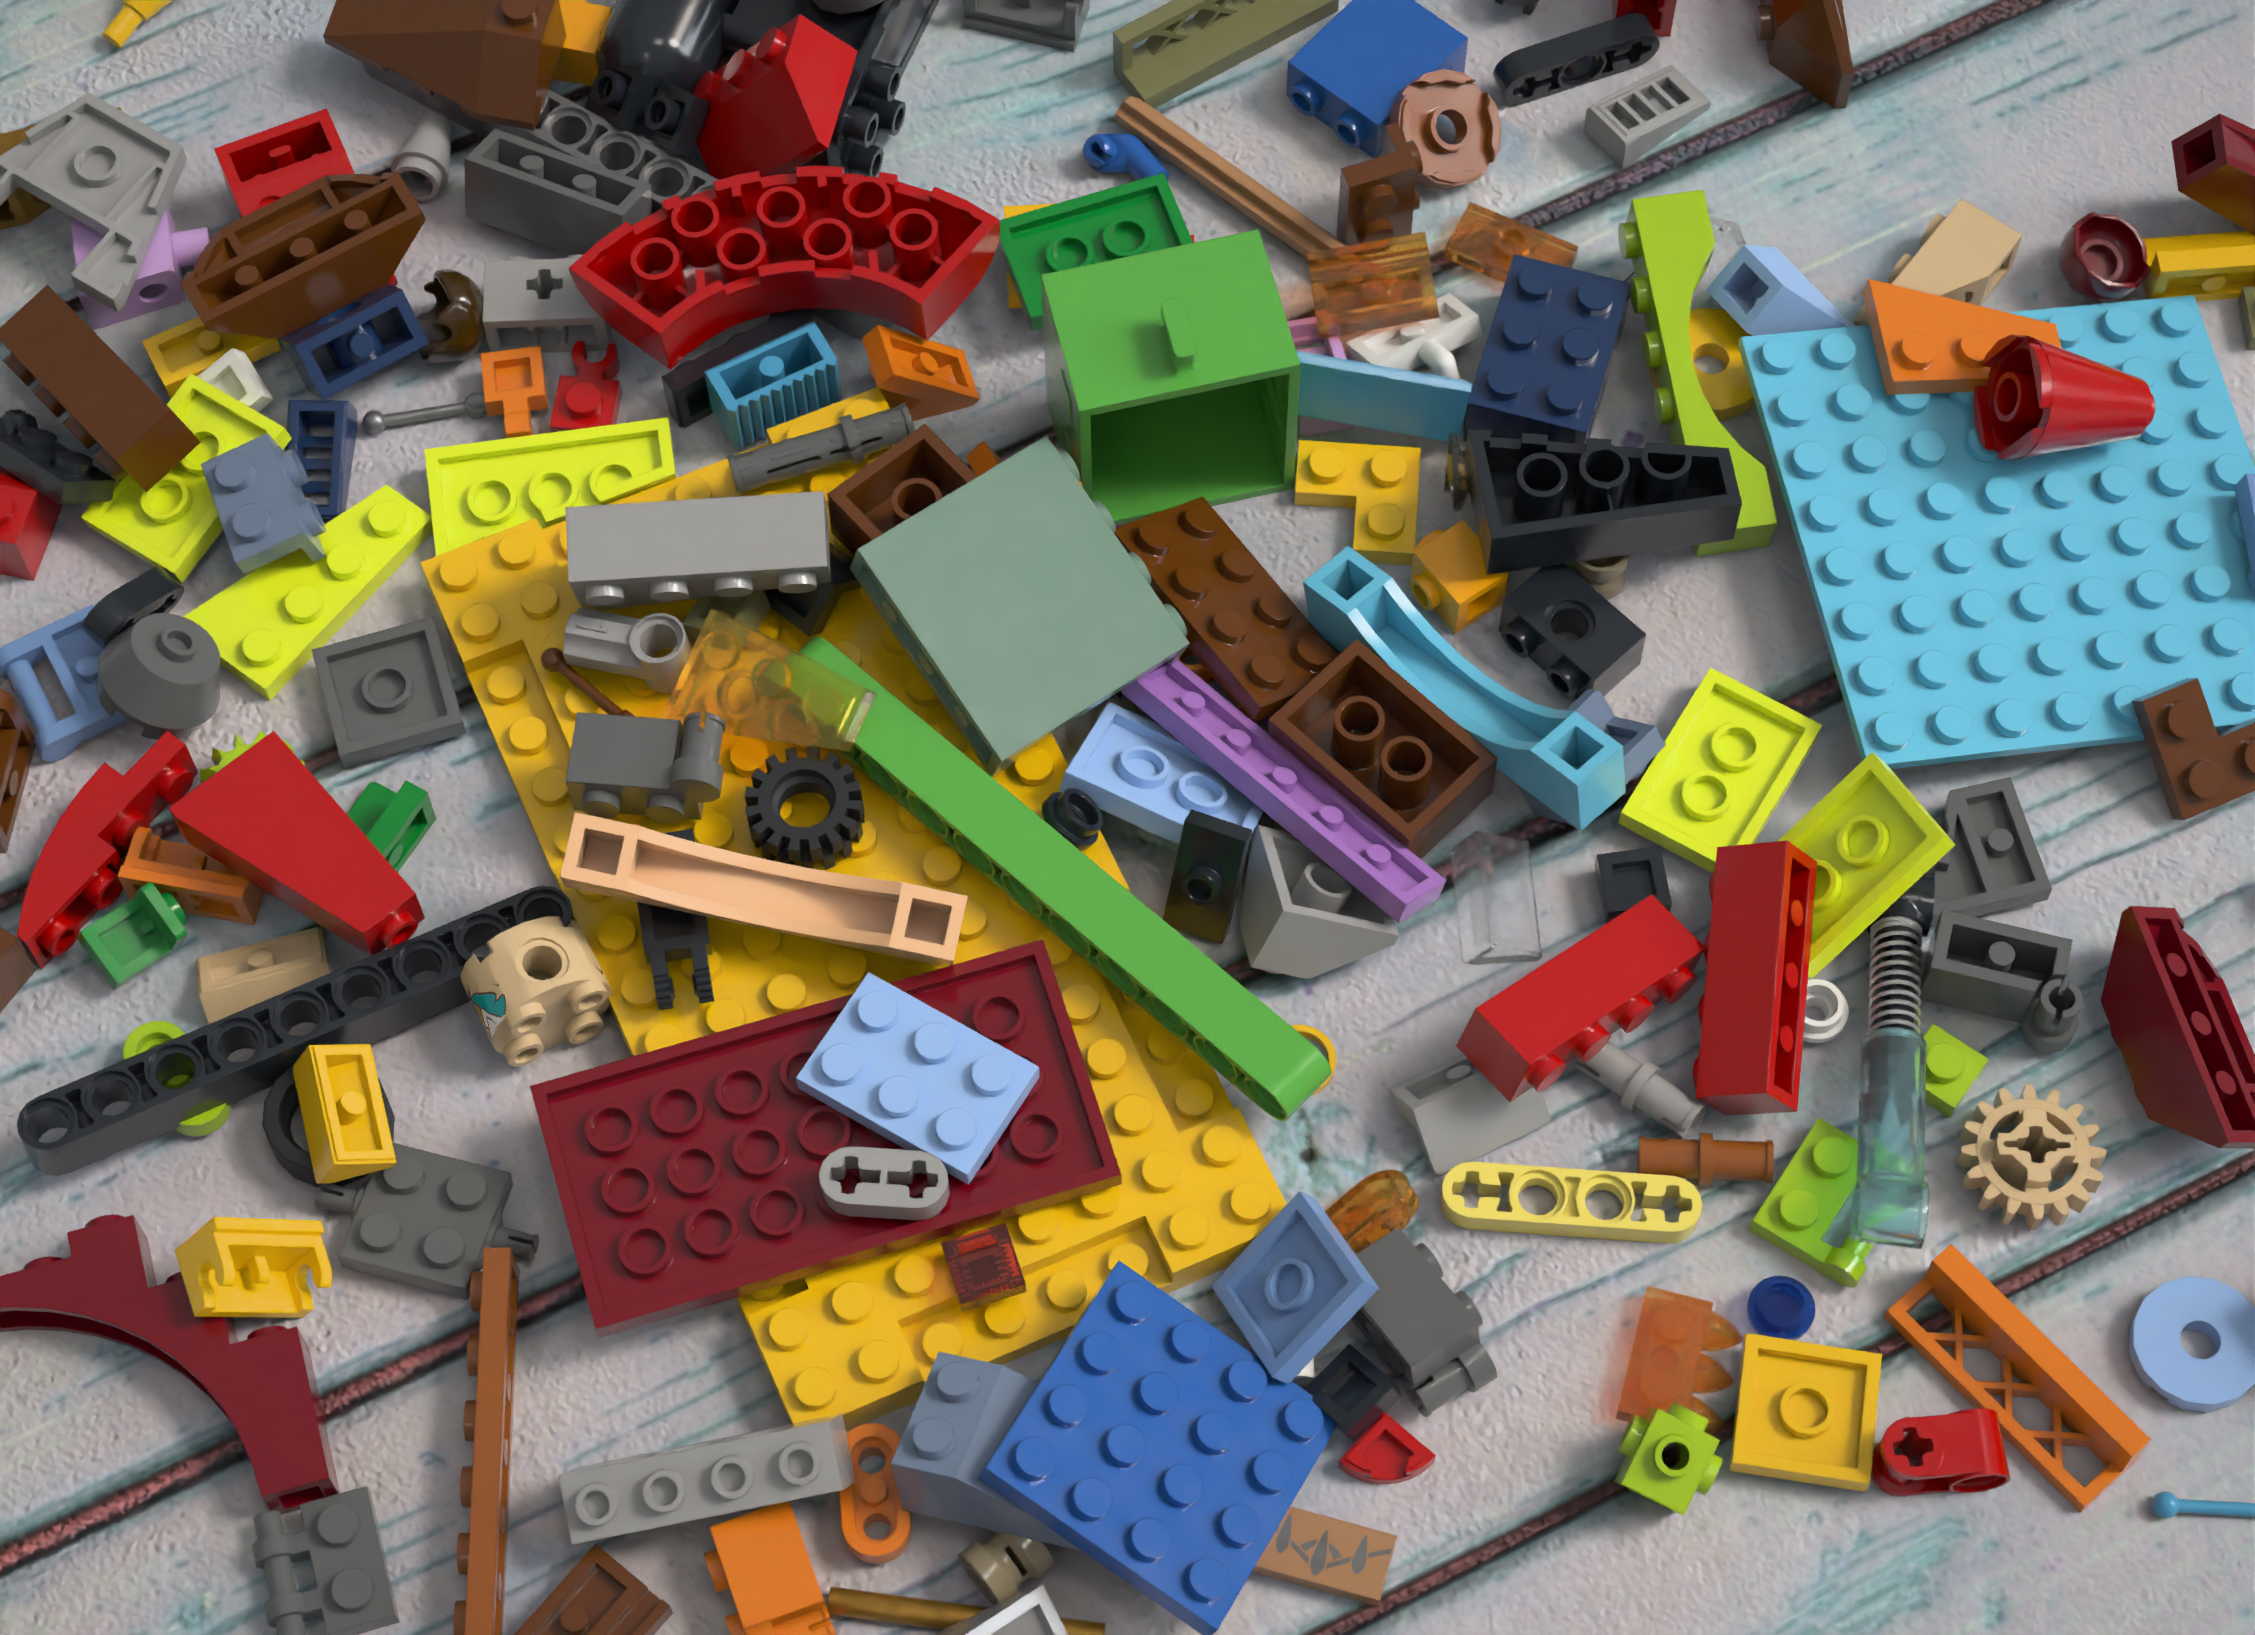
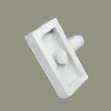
M1447 293L1346 342L1350 360L1409 371L1426 364L1433 370L1434 375L1460 379L1456 361L1452 354L1460 350L1463 345L1483 336L1479 316L1452 294Z

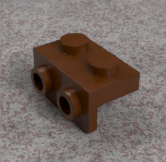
M1397 122L1384 126L1381 157L1341 168L1336 237L1356 252L1361 250L1375 251L1385 247L1391 241L1411 236L1413 211L1418 210L1420 207L1416 178L1423 174V165L1417 145L1413 140L1405 141Z

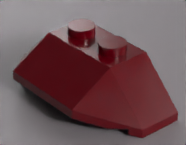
M2128 907L2121 914L2100 1001L2110 1024L2112 1038L2120 1048L2133 1080L2137 1099L2143 1105L2148 1119L2217 1148L2255 1149V1054L2223 978L2199 943L2183 930L2184 921L2175 908Z

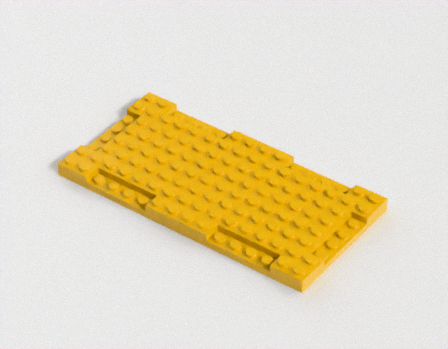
M876 387L766 429L768 443L742 453L839 424V417L851 414L854 420L890 408L880 388ZM890 448L865 455V462L853 465L851 460L749 490L741 495L738 494L728 459L726 458L609 504L823 491L828 513L829 542L851 559H854L852 553L831 533L827 493ZM537 518L420 562L429 591L557 887L569 898L573 910V919L578 922L610 984L613 995L608 997L610 1001L609 1007L631 1057L853 994L868 972L887 983L944 968L707 917L712 955L707 956L714 1002L699 1003V998L694 993L692 974L694 973L692 958L667 962L669 976L673 980L675 999L673 1000V1008L659 1010L651 964L647 965L637 902L565 887L560 878L574 813L586 814L583 811L573 809L566 785L577 712L607 714L561 674L549 672L541 665V655L548 648H558L563 652L565 643L564 632L570 614H574L581 607L568 582L566 520L541 529ZM863 588L842 593L821 634L807 636L771 608L741 653L689 641L697 662L696 673L689 684L672 693L653 690L642 678L570 665L619 708L628 710L635 717L680 720L682 725H684L685 716L690 713L700 712L699 726L703 727V729L705 727L706 713L717 715L724 719L726 723L719 757V764L724 769L720 798L703 804L701 820L683 819L677 823H661L651 820L644 815L618 814L616 817L605 819L642 826L661 833L693 829L696 843L765 859L762 855L761 846L756 848L752 841L745 806H747L745 800L746 787H753L751 776L756 768L766 773L765 760L773 754L776 755L780 763L787 761L785 749L796 747L798 758H807V746L819 747L821 760H825L828 752L831 751L839 756L841 767L848 763L854 770L855 781L859 780L865 823H862L863 834L860 842L851 840L853 852L846 859L837 852L834 854L836 866L825 870L822 860L813 861V869L880 880L905 882L968 896L953 965L1038 940H1044L1122 1174V1184L737 1297V1303L789 1423L793 1424L843 1414L846 1432L917 1402L938 1352L999 1365L1008 1363L1068 1337L1104 1279L1118 1261H1121L1168 1294L1228 1268L1287 1205L1239 1107L1233 1108L1214 1068L799 720L775 696L768 683L769 677L812 637L820 636L834 645L989 774ZM698 599L603 610L601 612L638 619L653 613H667L676 617L682 623ZM674 648L659 650L652 657L661 658L667 656ZM1053 734L1019 754L1013 765L992 778L1044 820L1042 804L1051 794L1062 792L1059 788L1068 764ZM811 792L799 793L788 798L783 803L780 815L790 826L810 827L822 822L827 817L830 804L820 794ZM1099 830L1097 841L1087 850L1081 852L1129 891V887ZM776 857L774 861L779 862V857ZM794 862V865L801 866V862ZM1007 1231L1026 1292L961 1312L942 1251ZM991 1237L959 1247L958 1250L960 1255H963V1250L965 1253H968V1249L973 1252V1247L978 1250V1246L983 1249V1244L988 1247L989 1242L991 1245H994ZM1010 1246L1002 1248V1251H1007L1004 1255H1008L1005 1261L1010 1260L1007 1265H1012L1008 1268V1270H1013L1010 1275H1015L1011 1279L1020 1278ZM957 1263L949 1264L958 1297L966 1295V1292H961L965 1288H960L963 1282H958L961 1280V1278H957L960 1273H955L959 1269L953 1268ZM1006 1288V1293L1002 1289L1001 1294L995 1291V1296L990 1293V1297L985 1294V1299L980 1296V1301L977 1297L974 1298L976 1306L1010 1296L1009 1289Z

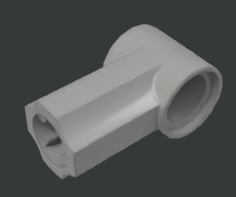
M581 607L574 614H570L564 632L565 643L563 657L569 665L642 678L651 689L665 693H672L684 688L691 682L696 673L697 662L683 624L672 615L653 613L638 619ZM674 648L667 656L661 658L652 657L659 650Z

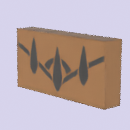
M1290 1506L1252 1572L1379 1607L1397 1535Z

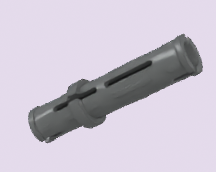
M902 403L897 407L854 420L851 414L839 417V424L789 438L735 456L730 455L727 456L736 489L738 494L741 495L749 490L851 460L853 465L865 462V455L893 447L914 432L915 429L906 403Z

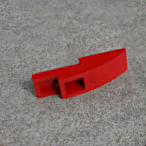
M166 731L124 776L104 762L80 789L60 817L45 843L30 877L17 931V937L30 960L41 970L54 956L66 953L74 945L80 929L98 910L108 908L118 899L123 891V886L117 876L121 865H124L119 855L124 850H129L133 835L138 827L149 828L150 823L168 804L176 803L187 794L194 777L199 773L186 744L170 732Z

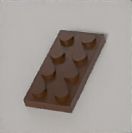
M1204 497L1116 527L1114 534L1127 553H1136L1146 565L1151 576L1150 586L1162 604L1165 605L1167 603L1173 606L1183 619L1187 629L1185 637L1190 643L1188 645L1189 649L1243 714L1254 723L1273 716L1338 656Z

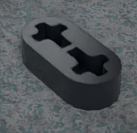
M162 566L154 567L101 599L85 617L82 623V630L103 649L111 640L143 617L156 613H169L181 599L184 587Z

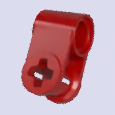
M1973 1408L1945 1415L1906 1417L1896 1420L1886 1429L1881 1441L1873 1449L1871 1469L1873 1482L1882 1491L1898 1497L1943 1492L1976 1493L1996 1489L2007 1484L2010 1481V1474L1997 1412L1993 1409ZM1897 1448H1902L1903 1455H1895L1894 1452ZM1908 1459L1917 1460L1915 1467L1910 1466Z

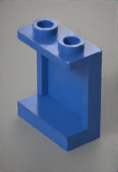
M1352 0L1288 61L1286 94L1295 108L1302 114L1316 117L1333 129L1340 140L1352 148H1360L1369 156L1375 158L1383 150L1384 126L1389 125L1390 109L1399 91L1414 78L1425 73L1441 69L1464 73L1468 37L1414 0Z

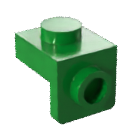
M148 882L138 889L134 898L81 930L77 939L111 987L116 990L177 951L187 936V931L184 927L187 924V919L181 906L170 893L164 892L160 894L154 884Z

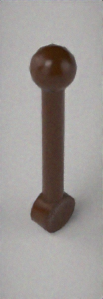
M548 648L541 655V665L545 670L561 674L608 715L634 716L628 710L619 708L568 665L560 649Z

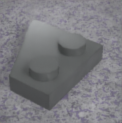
M2011 777L1950 790L1945 801L1941 828L1955 843V846L1935 864V895L1931 926H1936L1942 909L1975 917L2048 900L2052 887Z

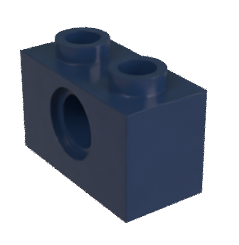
M389 283L281 338L308 392L322 400L430 343L403 290Z

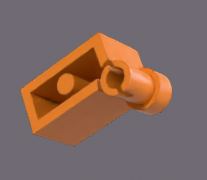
M790 1501L772 1504L709 1527L716 1549L703 1554L716 1593L730 1589L738 1613L725 1617L730 1635H836Z

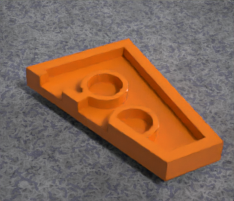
M1868 279L1862 291L1886 395L1975 392V386L1986 387L1991 368L1981 367L1984 358L1998 340L2011 334L2027 335L2062 348L2056 324L1872 279Z

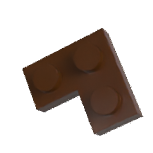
M2198 678L2183 679L2131 701L2172 819L2186 820L2255 791V718L2217 733Z

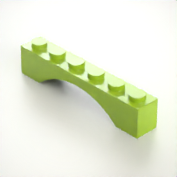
M1704 189L1632 199L1626 223L1619 224L1618 239L1622 258L1624 260L1632 259L1635 277L1630 280V283H1632L1630 290L1632 307L1635 314L1643 313L1647 332L1642 334L1644 363L1647 369L1655 368L1659 388H1655L1653 393L1656 419L1660 425L1667 424L1671 440L1670 444L1729 448L1742 500L1734 540L1693 545L1695 556L1768 547L1778 523L1765 466L1744 450L1718 421L1702 393L1692 363L1688 330L1693 293L1707 271L1716 244Z

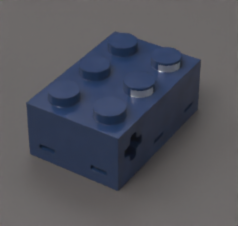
M1514 254L1469 397L1463 441L1467 442L1468 429L1491 431L1490 437L1521 439L1522 433L1548 435V441L1586 444V439L1590 438L1623 330L1632 283Z

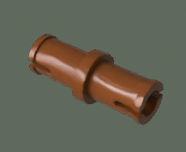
M1699 1133V1139L1646 1138V1136H1639L1638 1173L1698 1179V1186H1712L1713 1180L1773 1182V1140H1713V1133Z

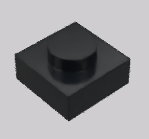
M1660 846L1596 855L1594 867L1606 923L1651 894L1669 912L1671 911L1672 901Z
M1348 1344L1304 1388L1305 1391L1313 1396L1312 1401L1354 1443L1402 1395L1396 1383L1351 1344Z

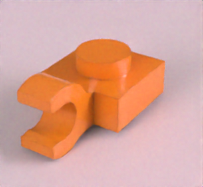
M541 346L480 353L484 402L488 416L504 415L507 438L534 435L530 411L549 409Z

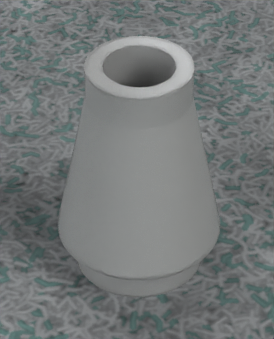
M426 113L421 117L418 127L391 162V171L399 173L415 200H430L438 192L444 190L448 184L451 139L455 128L449 118L439 113Z

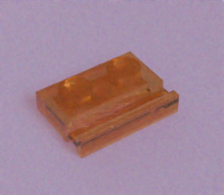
M1425 232L1306 253L1320 339L1440 318Z

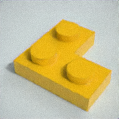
M1299 440L1294 505L1355 509L1353 549L1371 563L1412 566L1416 540L1421 448Z

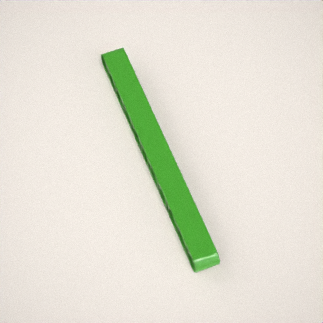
M820 636L812 637L769 677L768 683L771 690L792 714L1267 1114L1279 1121L1286 1122L1330 1077L1332 1070L1328 1061L1311 1042L826 639Z

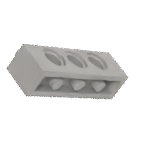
M843 1414L576 1467L558 1476L572 1545L841 1491L856 1482Z

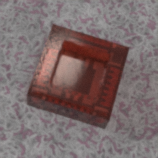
M1006 1223L941 1242L942 1253L961 1312L1027 1292L1026 1283Z

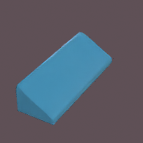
M1297 351L1301 364L1298 401L1299 416L1451 443L1456 442L1459 438L1471 394L1472 384L1469 381Z

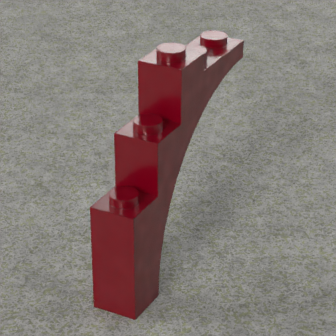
M111 1214L94 1218L85 1225V1228L67 1232L71 1257L65 1259L55 1256L38 1258L28 1262L23 1267V1270L0 1276V1332L48 1330L100 1337L129 1346L153 1357L191 1381L217 1405L236 1428L251 1460L261 1497L270 1511H279L283 1515L301 1510L300 1504L340 1493L310 1349L298 1327L287 1329L280 1325L267 1326L251 1332L247 1336V1340L238 1342L233 1317H194L181 1272L168 1277L165 1284L157 1285L148 1238L134 1215L123 1217Z

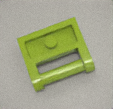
M1818 1118L1752 1220L1749 1230L1843 1286L1854 1288L1867 1270L1864 1260L1903 1198L1910 1199L1913 1197L1922 1182V1177L1908 1163L1895 1158L1889 1159L1830 1123ZM1862 1177L1879 1186L1842 1246L1832 1247L1822 1241Z

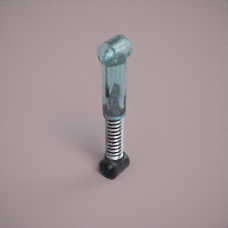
M1925 873L1864 930L1870 934L1871 962L1869 967L1871 972L1869 973V1031L1860 1041L1857 1178L1852 1199L1850 1223L1851 1240L1854 1242L1921 1249L1926 1235L1929 1212V1186L1927 1182H1924L1927 1044L1920 1035V1029L1918 1028L1921 1024L1919 1018L1921 1015L1919 1008L1921 1005V999L1919 998L1921 995V989L1919 988L1921 986V979L1919 977L1922 975L1920 969L1922 965L1920 959L1922 956V950L1920 949L1922 937L1928 936L1933 915L1935 895L1934 874Z

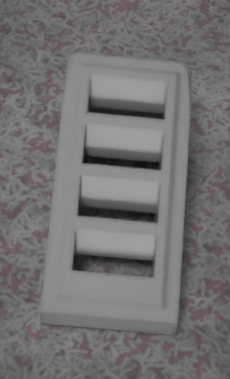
M1670 65L1602 98L1590 106L1586 111L1583 132L1621 169H1624L1710 109L1711 102L1673 65ZM1670 87L1685 102L1679 105L1664 90ZM1655 97L1668 111L1662 113L1650 100ZM1640 108L1650 119L1645 121L1635 110ZM1625 118L1633 128H1626L1620 120Z

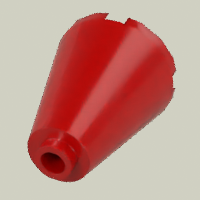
M2011 334L1994 344L1986 354L1981 367L1991 368L1986 387L1975 386L1973 398L1974 424L1980 443L1986 450H1995L1999 454L1996 456L1997 458L2005 460H2018L2135 439L2145 431L2155 414L2154 397L2148 384L2143 379L2027 335Z

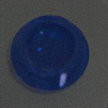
M1771 1276L1760 1281L1751 1291L1747 1302V1316L1751 1326L1759 1335L1795 1341L1805 1335L1810 1329L1815 1317V1302L1807 1287L1798 1280L1788 1276Z

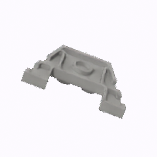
M87 93L25 131L24 133L27 138L25 141L0 155V206L17 187H21L103 235L102 240L70 275L77 289L119 313L127 301L187 158L182 145L93 94Z

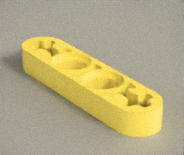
M1465 1162L1451 1168L1444 1177L1440 1195L1441 1210L1446 1218L1457 1227L1465 1229L1665 1244L1679 1243L1689 1238L1697 1227L1702 1210L1701 1196L1695 1186L1686 1179L1676 1176L1486 1162ZM1465 1183L1477 1184L1478 1194L1487 1196L1479 1199L1477 1208L1464 1207L1465 1201L1463 1196L1455 1195L1462 1193ZM1501 1184L1510 1185L1506 1202L1507 1212L1498 1211L1500 1198L1497 1197H1499ZM1535 1185L1547 1188L1555 1197L1556 1206L1545 1215L1528 1213L1519 1203L1518 1195L1523 1189ZM1606 1190L1619 1198L1623 1211L1619 1216L1610 1220L1598 1219L1587 1210L1585 1199L1595 1191ZM1634 1193L1643 1194L1641 1203L1643 1211L1640 1221L1631 1220L1635 1205ZM1665 1197L1675 1198L1677 1209L1683 1210V1212H1680L1677 1222L1665 1221L1664 1211L1656 1209L1661 1207Z

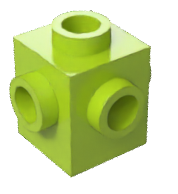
M1672 1402L1667 1413L1658 1408H1649L1645 1418L1635 1414L1622 1435L1617 1452L1626 1457L1614 1482L1677 1514L1684 1515L1695 1492L1706 1495L1719 1472L1723 1459L1715 1455L1714 1452L1720 1440L1704 1432L1709 1423L1708 1419L1679 1404ZM1672 1442L1677 1449V1459L1674 1464L1667 1467L1662 1461V1451L1667 1444Z

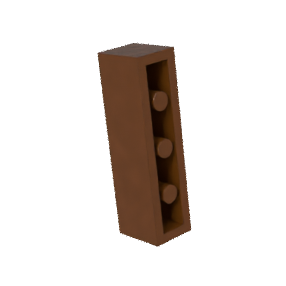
M48 285L0 327V341L11 351L2 361L28 387L35 380L41 383L32 392L57 418L66 411L71 414L63 424L88 450L97 442L102 446L93 456L119 482L129 474L148 492L201 443L179 417Z

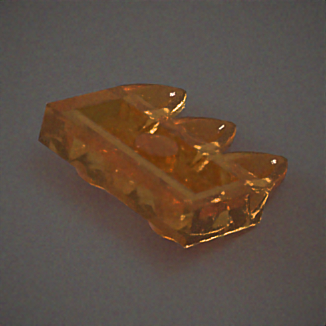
M1647 1286L1615 1419L1630 1422L1635 1414L1645 1418L1649 1408H1658L1667 1413L1671 1403L1674 1402L1708 1419L1709 1423L1704 1431L1705 1433L1711 1434L1723 1427L1724 1422L1714 1409L1703 1400L1692 1396V1393L1707 1394L1718 1392L1731 1386L1733 1383V1379L1728 1371L1719 1362L1702 1353V1351L1726 1350L1741 1343L1743 1339L1740 1332L1729 1320L1712 1311L1713 1302Z

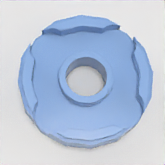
M2186 1276L2162 1283L2143 1299L2129 1327V1356L2138 1377L2150 1390L2154 1388L2159 1394L2167 1397L2166 1402L2180 1409L2211 1412L2234 1405L2255 1386V1308L2238 1290L2215 1279ZM2186 1330H2199L2205 1333L2214 1344V1356L2207 1359H2198L2189 1355L2182 1347L2180 1334Z

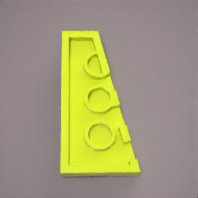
M668 417L424 449L436 556L537 518L541 529L566 520L565 507L606 505L677 478Z
M387 484L325 524L326 532L318 535L325 553L324 558L313 562L303 549L300 548L255 569L183 616L200 625L211 635L220 652L221 666L269 701L313 657L312 649L323 647L433 533L431 515Z

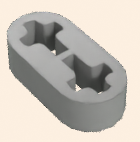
M854 1146L844 1147L830 1153L822 1162L819 1171L822 1197L826 1204L836 1213L847 1216L903 1220L929 1219L939 1214L946 1206L950 1194L948 1175L944 1164L933 1154L923 1151ZM847 1169H858L861 1180L865 1182L857 1183L853 1194L842 1193L840 1182L835 1180L844 1179ZM915 1173L927 1174L928 1184L936 1187L925 1188L923 1198L915 1199L910 1197L907 1186L897 1184H911Z

